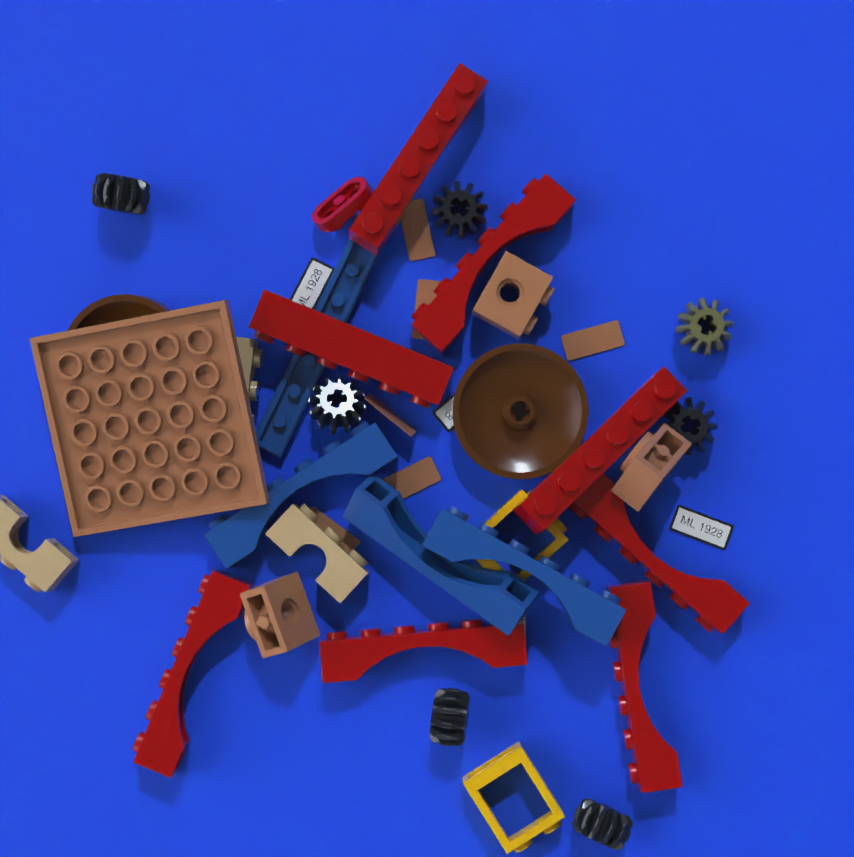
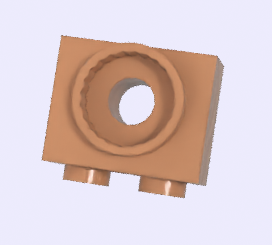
M505 251L473 308L472 314L518 340L522 333L529 336L538 320V317L533 315L539 303L545 306L555 289L549 286L553 277ZM506 286L514 287L519 297L514 302H506L501 298L500 290Z
M666 423L654 435L648 431L620 466L619 470L623 474L611 491L638 512L667 478L692 443Z
M298 571L272 579L240 593L245 608L244 621L246 629L257 642L262 658L288 652L320 636Z

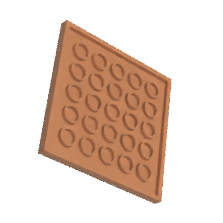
M228 300L29 338L73 537L259 506L270 502Z

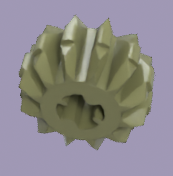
M700 298L697 307L691 302L685 306L688 314H678L677 319L685 323V325L677 326L675 332L686 333V337L680 340V344L683 346L691 341L693 344L690 348V353H697L701 346L704 356H708L711 354L712 347L717 351L724 349L721 340H731L732 335L724 329L733 327L734 322L731 320L724 321L723 319L730 312L728 308L720 312L716 311L719 301H712L708 308L705 298ZM707 320V327L711 331L702 334V327L698 323Z

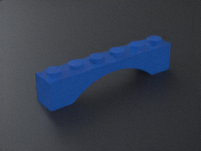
M367 421L363 422L350 431L352 438L343 444L339 440L334 441L321 450L324 456L314 463L309 458L293 469L296 474L288 480L284 481L283 477H280L267 485L270 499L268 504L241 508L238 513L230 518L223 514L208 524L211 530L205 533L204 536L224 567L228 569L259 549L263 534L272 517L299 490L316 481L332 476L348 474L371 475L398 458L376 422L370 426Z
M373 473L355 489L342 516L508 636L523 619L540 592L512 571L491 570L478 567L464 560L451 562L422 546L427 533L408 510L400 492Z
M453 506L450 507L449 511L441 508L422 546L451 562L468 559H490L509 563L526 570L542 581L556 596L566 611L571 626L575 630L607 647L626 612V609L619 606L621 601L619 597L604 589L599 595L588 589L591 583L575 573H572L570 578L557 572L560 568V565L544 556L541 557L540 561L527 555L530 550L528 547L513 539L509 545L497 539L500 532L482 522L479 528L466 522L469 515Z

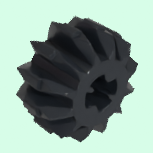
M101 173L96 175L95 183L92 185V203L96 207L141 215L146 213L147 204H149L150 185L146 181L131 177Z
M455 181L453 192H451L448 186L444 185L441 187L444 197L439 195L433 197V202L440 207L431 209V216L441 217L435 223L437 229L448 225L445 232L447 237H450L454 229H457L459 239H464L465 228L472 235H475L478 230L474 223L479 225L485 224L486 218L479 213L486 212L488 205L478 203L484 197L482 191L471 195L473 191L472 183H468L465 191L460 190V181ZM455 204L459 207L466 206L465 216H462L460 213L452 214Z
M340 375L337 383H332L326 377L324 380L325 387L315 385L313 388L314 396L309 397L308 404L312 408L310 410V417L312 420H318L320 430L330 426L331 433L334 435L337 432V427H342L348 433L350 431V423L359 426L361 423L360 415L365 413L366 405L362 402L364 400V393L362 390H356L354 380L345 385L344 378ZM335 403H340L339 407L335 408Z
M691 397L685 398L683 407L677 401L672 406L675 413L667 410L663 414L666 419L670 420L669 423H664L692 443L685 452V455L692 454L693 446L698 452H703L705 446L702 440L712 443L715 439L707 433V430L718 428L716 423L708 424L707 419L715 415L714 411L711 410L703 414L704 401H699L693 409ZM683 419L694 422L695 427L691 428L694 431L693 434L682 431L681 425H685L682 422Z
M440 688L435 693L430 720V739L432 742L448 747L460 746L464 742L470 705L468 692L460 691L456 688Z
M590 798L583 799L580 806L577 807L572 823L576 832L611 849L618 850L623 848L625 842L630 837V830L633 825L629 816Z

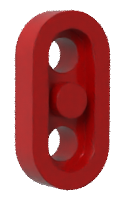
M354 177L348 180L315 208L312 214L313 222L322 232L339 230L350 217L363 209L373 194L371 186L363 177Z

